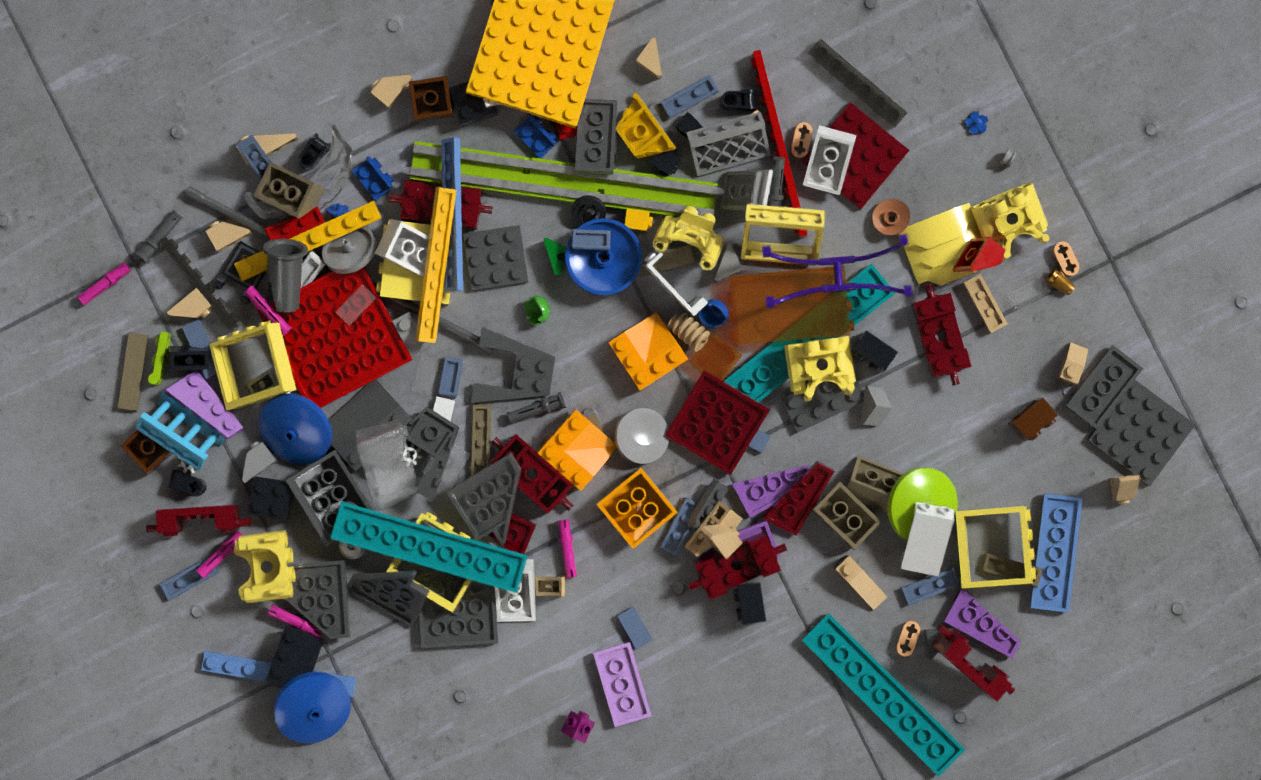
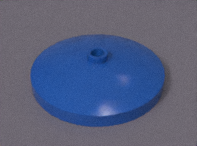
M607 218L594 219L577 228L584 230H610L611 234L610 251L571 249L570 237L565 251V264L574 283L584 291L600 296L613 295L626 289L637 277L642 264L641 246L633 231L623 223ZM604 255L606 260L601 262L599 256Z
M280 394L269 400L260 412L259 430L262 439L267 447L279 458L292 464L308 465L321 459L329 450L332 443L330 422L322 409L308 398L297 394Z
M308 672L294 677L280 689L274 701L273 715L279 730L287 738L299 743H316L330 738L344 726L350 714L351 700L345 685L337 677L325 672Z

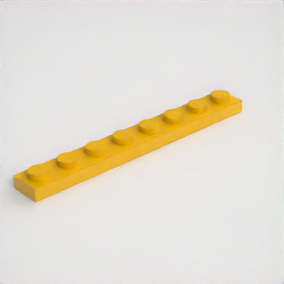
M436 187L416 341L436 343L456 198L455 189Z
M372 201L290 239L305 244L309 252L382 219L375 201ZM264 251L234 264L242 281L267 271V254Z

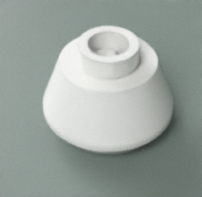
M344 542L339 544L341 554L348 559H357L365 551L364 548L348 545Z

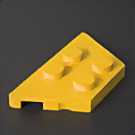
M634 93L629 108L626 107L622 119L616 126V131L630 151L638 159L676 149V146L637 93Z

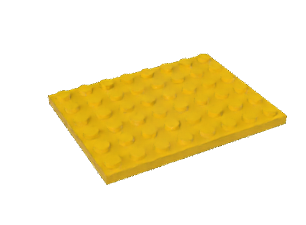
M494 0L466 93L576 128L615 0Z

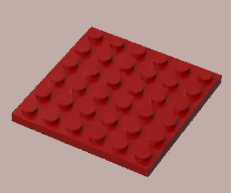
M365 266L352 273L340 274L332 271L301 288L299 308L296 311L277 312L292 328L282 337L294 382L301 395L313 401L320 408L413 360ZM273 302L270 305L276 311L275 302ZM258 310V313H259V315H260L262 321H263V322L269 321V320L263 315V313H262L260 310ZM269 312V314L280 324V322Z

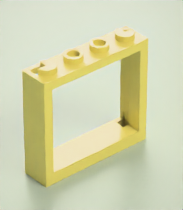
M747 204L741 259L790 263L771 257L763 258L762 246L770 245L771 252L774 254L795 259L813 260L814 258V260H818L824 230L825 211ZM750 225L815 230L813 246L748 241Z
M261 322L259 327L250 326L244 328L245 332L230 333L231 337L221 336L218 337V341L209 344L226 411L240 409L296 390L279 323ZM266 333L279 385L240 398L227 347Z
M1027 506L955 511L962 588L1033 583V579H1036V569L1032 568L1031 560H1035L1034 548H1030V541H1033V532L1028 527V521H1031L1030 510H1027ZM1020 512L1025 578L971 582L966 517Z
M429 512L426 515L421 513L416 523L421 525L427 522L439 530L470 539V536L461 531L459 534L452 531L454 527L448 523L443 522V524H440L436 521L437 517ZM394 558L386 572H399L397 567L402 559ZM466 578L453 602L426 586L424 587L430 590L427 598L454 612L472 580Z

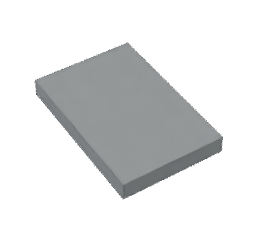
M726 172L723 186L725 192L721 197L720 209L746 211L747 204L758 205L763 172Z

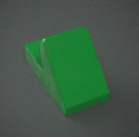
M544 238L543 240L555 276L563 275L562 270L565 267L562 258L558 259L557 256L565 254L566 247L548 238Z

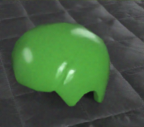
M538 295L529 297L530 300L524 303V311L528 322L532 326L546 322L550 315L549 303L544 297Z

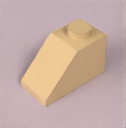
M410 75L383 77L380 81L376 80L373 83L370 93L387 108L391 109L409 87V81H414V79Z
M219 221L209 225V229L206 230L208 237L219 253L253 234L247 228L225 222L219 223Z
M196 288L167 313L173 317L194 319L202 317L204 319L212 313L211 309L214 306L201 290Z
M1070 342L1056 378L1073 385L1078 384L1085 367L1088 349Z
M725 524L702 526L699 529L715 551L726 559L742 544L738 537L740 534L734 527L729 528Z

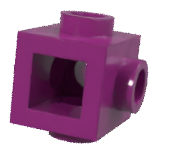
M579 710L578 713L570 711L561 732L572 739L585 743L595 722L590 720V715Z

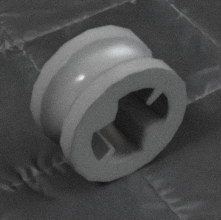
M1008 149L1000 164H1006V167L1009 168L1017 153H1011V150Z

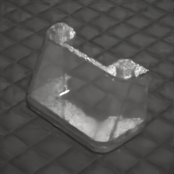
M401 419L356 431L357 449L376 511L384 510L419 494L415 490L421 483L422 477H418L415 473L406 443V436H409L406 425L402 424Z

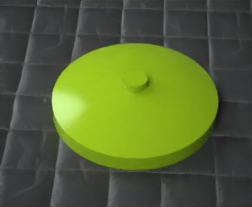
M928 467L911 469L899 477L891 489L887 507L889 521L894 531L906 541H908L916 502L954 509V520L956 518L955 511L958 509V499L955 487L951 480L939 470Z

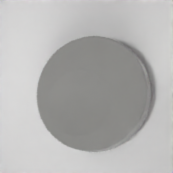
M363 227L325 244L322 249V257L327 267L333 272L340 274L352 273L360 270L371 261L377 249V241L371 230Z
M648 408L630 410L619 419L614 432L616 447L619 453L630 462L637 464L654 462L667 449L669 438L665 434L668 431V426L663 417L654 410Z

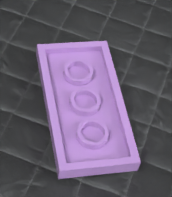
M630 642L594 652L593 655L614 726L617 727L651 717V711Z

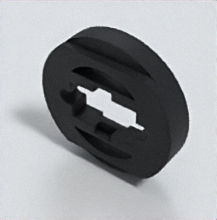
M582 196L572 206V219L580 227L584 223L594 220L598 212H600L598 219L605 218L606 207L595 196ZM584 204L583 208L581 209L580 213L578 214V212H577V211H578V208H579L581 205ZM594 204L596 210L590 220L583 221V217H581L588 205Z

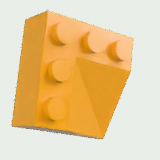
M657 312L608 342L639 391L688 361L687 356Z
M575 408L539 448L537 453L582 491L617 447L615 442Z
M642 468L596 504L632 549L678 513Z

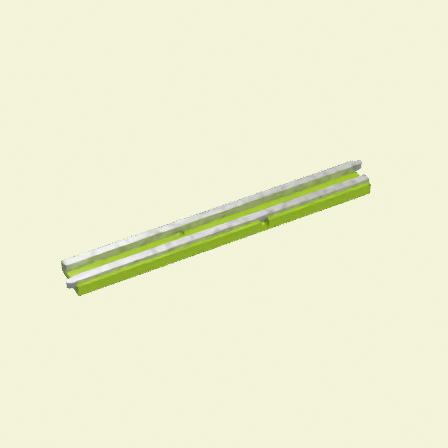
M415 141L412 167L403 168V172L410 175V180L442 184V148L440 144ZM460 147L461 187L574 203L582 196L591 195L599 198L606 208L647 211L650 214L673 217L681 216L683 209L687 206L694 207L700 216L705 213H710L714 216L716 195H722L725 192L722 188L718 187V183L614 169L613 175L575 173V163L533 157L526 158L525 156Z

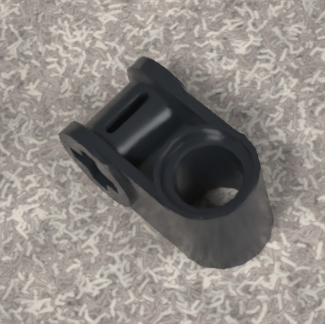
M756 90L727 91L720 99V106L728 111L757 110V106H755ZM727 96L732 97L734 104L727 105L724 102V98Z
M689 112L674 125L686 138V132L703 128Z
M314 134L298 157L300 166L306 171L313 170L328 153L332 144H327L319 138V134ZM307 156L312 157L310 165L303 164V159Z
M173 469L167 488L191 495H202L205 493L207 485L203 479ZM193 484L200 486V489L195 490Z

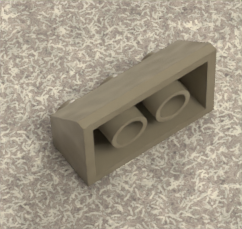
M270 162L254 197L297 218H301L318 205L325 188Z
M858 455L846 488L863 504L888 513L889 494L895 482L904 473Z
M841 482L837 483L811 510L852 550H855L881 523Z

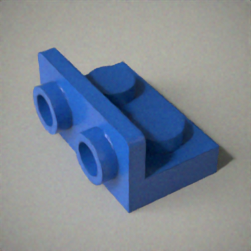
M530 114L514 132L541 159L557 145L555 141L557 137L551 130L546 131L542 127L544 123L538 116L533 117Z
M368 156L352 172L377 202L394 188L391 184L394 180L387 172L385 174L382 173L379 169L382 165L376 158L371 159Z

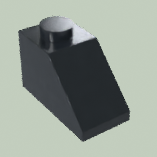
M669 130L667 135L676 146L673 133ZM677 148L655 154L649 165L668 177L671 173L675 174L680 166L678 164Z
M168 346V367L170 371L209 369V350L192 346Z

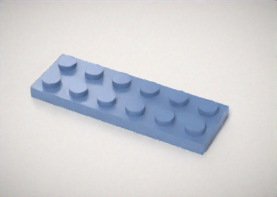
M1043 493L1035 567L1042 568L1043 571L1039 586H1032L1030 608L1069 613L1083 498Z

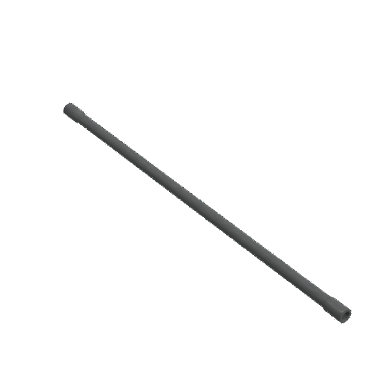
M190 186L187 189L185 197L268 238L264 229L267 228L266 226L217 202ZM312 251L307 252V254H306L305 256H303V257L306 258V257L308 256V254H309L310 252H312ZM314 252L316 255H318V256L323 260L322 255H320V254ZM382 297L417 316L419 315L420 306L409 300ZM439 316L438 327L466 340L489 354L492 352L493 348L479 346L481 336H477Z

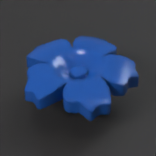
M974 111L970 118H966L965 121L966 127H970L969 133L972 135L977 134L978 131L984 133L987 127L985 123L988 122V119L984 115L979 117V112Z
M339 203L332 204L326 210V213L333 217H339L350 212L349 206L340 205Z

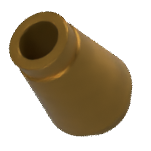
M1053 269L1046 278L1049 286L1067 295H1070L1075 288L1061 270Z

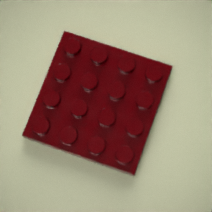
M850 102L829 128L856 135L840 193L861 210L910 150ZM812 149L802 160L806 166H808Z
M704 370L665 436L731 475L770 409Z

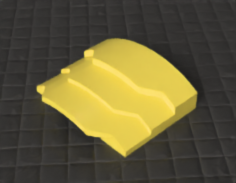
M970 203L910 225L902 233L898 234L899 238L902 234L908 235V246H903L918 285L929 281L942 286L977 272V270L968 272L952 271L970 239L982 238Z

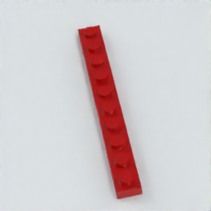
M761 50L753 51V57H750L752 69L756 68L757 75L754 76L756 85L761 87L762 94H759L761 105L766 107L767 112L764 113L766 124L770 123L772 131H769V137L771 142H775L774 156L785 158L783 179L786 186L783 187L785 198L789 197L790 205L787 206L788 208L801 209ZM793 229L794 234H798L799 238L807 237L808 235L807 230Z

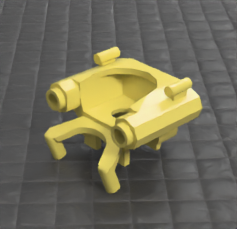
M1026 183L971 207L982 238L990 237L1006 249L1003 260H1007L1011 256V242L1018 235L1030 234L1043 244L1047 243L1050 239L1048 234L1042 233L1047 230L1048 223L1033 183ZM1010 213L1017 215L1018 219L1014 224L1007 222V216Z
M687 206L683 209L681 216H665L662 219L652 242L653 248L657 251H665L672 241H683L693 245L702 253L700 266L704 270H712L723 248L724 238L714 232L713 227L716 220L712 214L705 213L700 216L694 207Z
M849 336L784 346L790 389L794 392V395L804 394V401H811L816 386L825 381L836 383L844 394L852 395L855 389L854 382H856ZM819 359L827 361L828 365L825 370L817 368L816 363Z
M286 531L239 536L235 540L234 554L245 558L251 569L249 580L238 589V595L241 596L242 601L252 603L293 597L292 582H295L296 575L294 567H288L286 564L292 563L294 560L292 548H285L288 546ZM265 561L271 562L273 566L269 573H265L261 569Z

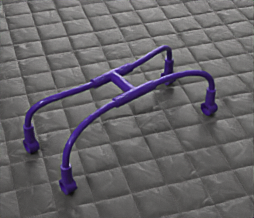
M900 235V242L876 253L857 257L820 258V260L785 257L772 253L770 245L762 246L763 258L771 257L785 262L805 265H834L835 284L822 285V287L802 290L774 300V296L766 297L767 308H775V305L810 293L851 291L861 288L885 290L904 294V297H912L911 285H904V289L877 284L843 283L841 264H850L856 261L876 258L902 246H908V235Z

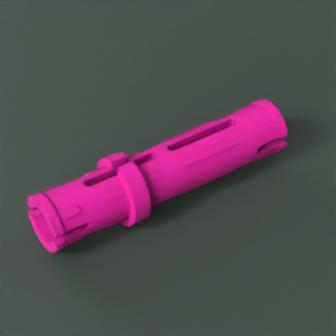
M122 262L111 272H106L102 279L78 295V299L84 306L106 289L118 284V281L130 273L131 270L125 262Z
M253 285L244 292L255 305L254 308L260 310L271 323L278 322L269 312L280 322L282 336L292 329L268 303V299L263 297ZM256 297H257V298L260 300V302L266 307V309L258 302V300L256 299Z
M569 519L558 520L560 534L558 541L561 542L565 578L577 577L572 540L574 539L571 536Z
M237 530L226 542L223 541L221 543L222 546L196 569V572L205 579L229 554L234 553V547H236L235 540L239 536H243L242 533Z
M273 604L267 613V616L305 631L318 639L322 635V631L309 622L307 618L304 620Z

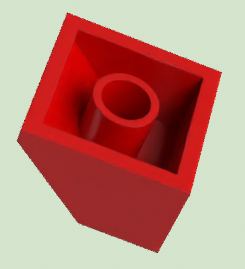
M990 237L970 239L952 271L968 272L995 267L1003 261L1006 249Z

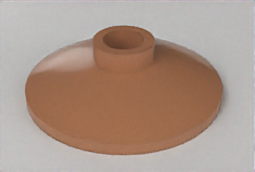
M898 199L882 201L876 206L872 216L873 224L877 231L887 236L902 233L908 227L911 219L909 208ZM891 217L896 218L894 222L889 221Z

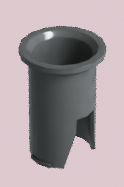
M292 239L270 240L263 246V251L267 254L266 298L268 302L274 299L277 312L296 311L299 308L302 258L307 254L308 248L302 242Z

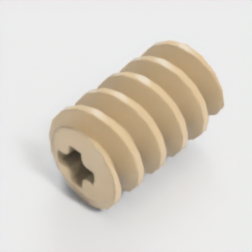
M686 312L681 315L680 313L675 314L670 319L667 328L673 331L675 335H678L679 339L683 340L685 344H689L691 349L698 352L706 344L710 332H704L705 328L703 326L699 327L698 322L693 323L694 319L692 317L688 318Z

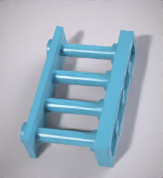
M164 390L157 403L160 407L151 416L144 412L140 416L135 428L200 471L208 457L205 452L214 442L221 446L225 438L210 428L201 418L199 419L193 415V412L188 408L181 406L175 398L168 396ZM166 410L176 416L167 427L157 421ZM182 421L192 427L183 438L173 432ZM198 432L207 437V440L200 448L190 443L191 439Z

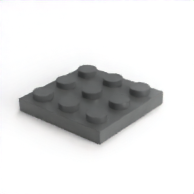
M520 225L463 234L472 291L529 282Z

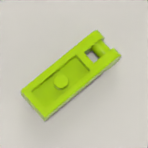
M161 331L160 335H157L155 345L158 346L157 354H154L152 358L154 370L148 377L150 384L160 385L163 381L171 333Z

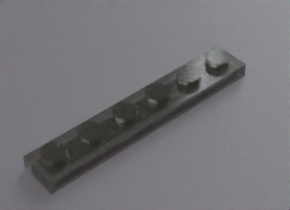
M822 39L808 52L810 57L892 127L895 128L907 115L903 108Z
M167 237L160 240L159 242L230 329L236 331L240 328L238 317L233 312L229 313L226 307L228 305L221 297L218 299L214 295L215 289L209 282L205 284L201 279L203 274L198 268H192L189 264L192 261L185 253L181 254L177 248L180 246L173 238L169 239Z

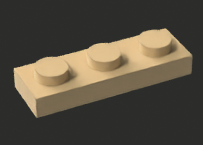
M981 274L963 283L990 334L1008 324Z

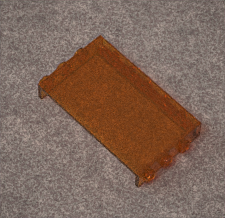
M842 265L843 283H850V281H846L845 266ZM834 266L729 276L730 292H727L728 304L732 303V311H729V321L734 326V330H731V342H735L736 346L841 335L850 336L851 331H854L853 319H849V312H853L852 300H848L847 293L851 291L815 292L775 305V308H767L766 297L774 296V300L802 290L835 284Z

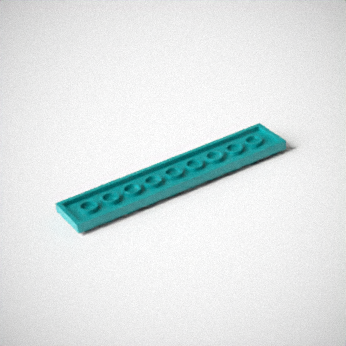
M872 263L848 282L890 286ZM864 288L835 292L724 381L760 402L789 379L785 345L839 338L892 297L895 292Z
M342 501L330 538L514 593L518 592L528 558L524 554Z
M829 613L802 639L938 777L966 750Z

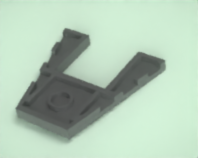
M482 326L480 347L517 352L512 388L474 383L471 403L550 395L555 356Z
M426 407L409 422L406 428L399 431L394 439L385 444L368 461L386 472L408 440L436 458L415 490L433 502L459 427Z

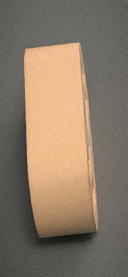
M806 122L799 123L794 132L791 153L797 159L804 158L809 151L812 127ZM805 126L809 134L806 133L804 139H800L801 132L798 129H802ZM799 142H803L802 149L805 152L798 155L794 148H798Z
M1063 241L1057 243L1053 247V254L1062 273L1068 277L1074 276L1079 271V263L1071 246ZM1059 245H1061L1062 248H1067V250L1065 251V255L1067 258H1064L1062 253L1058 254L1057 250L1060 249ZM1066 260H1068L1070 265L1074 264L1073 273L1066 271L1065 268L1068 266Z
M914 621L904 623L896 644V651L901 656L906 657L913 653L920 634L918 623ZM914 624L916 632H912L910 638H908L909 631L906 630V627ZM907 639L909 640L907 646L910 647V650L902 653L900 645H904Z

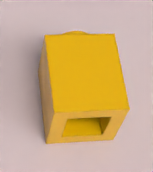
M627 209L625 225L632 231L647 233V229L652 228L653 217H649L650 212Z

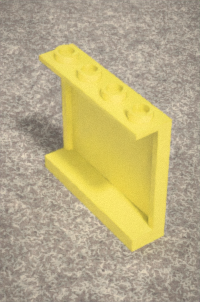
M403 222L428 236L430 234L431 225ZM384 224L383 235L388 224ZM386 259L380 262L378 274H382V279L377 282V292L380 293L381 298L421 301L423 277ZM443 285L441 305H449L450 293L444 291Z

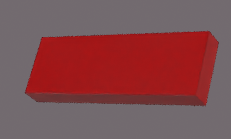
M316 206L301 218L292 216L264 229L269 240L290 239L325 222L318 206Z

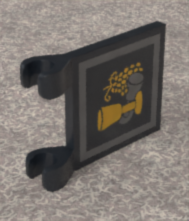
M240 241L221 274L214 282L215 286L222 289L227 278L247 289L252 285L257 289L267 271L242 281L234 264L259 253V251ZM243 294L241 300L248 304L250 299Z

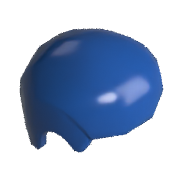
M707 300L708 303L698 312V316L705 326L716 329L718 326L726 323L729 311L720 300Z

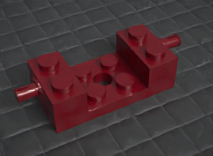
M405 180L401 196L390 194L389 202L400 203V219L402 221L431 224L436 187L442 188V186ZM461 188L462 228L478 229L480 213L492 214L493 206L481 204V189Z
M932 284L924 286L927 297L911 305L932 378L940 375H950L952 386L958 385L960 382L957 373L962 369L972 367L967 348H964L954 313L956 309L951 292L935 295ZM938 330L945 332L946 338L944 341L936 339L935 334Z
M515 434L505 444L497 436L494 438L499 444L494 440L491 443L499 449V452L490 463L493 464L509 453H512L521 468L518 488L549 514L559 504L563 505L568 511L574 506L565 498L573 484L521 437ZM534 468L537 470L538 475L535 479L527 477L526 472L528 469Z
M239 505L156 510L157 525H146V532L163 533V537L178 536V532L183 531L182 520L196 519V515H200L201 519L215 518V529H221V533L235 532V528L251 526V518L240 519Z
M763 531L742 540V544L727 559L716 551L694 560L693 562L698 571V580L688 583L690 590L692 591L702 586L709 600L726 594L727 589L760 575L764 578L779 572L781 569L777 562V555L787 551L785 543L773 547ZM735 559L742 562L741 567L738 569L731 567V562Z
M943 624L937 627V631L941 634L934 640L931 646L996 702L1006 692L1009 695L1014 692L1015 688L1007 680L1009 676L997 666L993 665L991 667L985 663L980 670H977L965 659L972 648L967 645L969 640L962 634L958 633L955 629L950 631Z

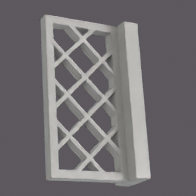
M761 112L686 132L697 176L771 156L765 122ZM761 129V134L758 138L751 136L753 131ZM741 135L744 137L738 144L732 141L734 136ZM747 139L754 141L750 149L743 146ZM717 141H725L720 149L713 146ZM729 144L736 147L732 154L724 151ZM758 144L765 147V151L759 153L754 150ZM706 146L702 154L695 151V147ZM710 149L718 152L713 159L706 156ZM740 149L747 152L744 157H736ZM722 154L729 157L726 162L720 163L717 161ZM703 159L710 162L708 167L699 168Z

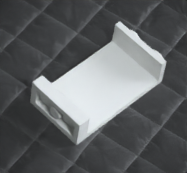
M650 252L644 258L646 262L643 266L689 315L695 316L708 302L703 297L697 296L688 305L652 266L663 254L661 252Z
M915 503V514L905 552H902L901 569L939 576L954 521V509L945 506H934L928 503Z

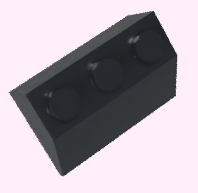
M285 625L266 678L267 684L281 689L294 677L313 672L323 641L305 631Z

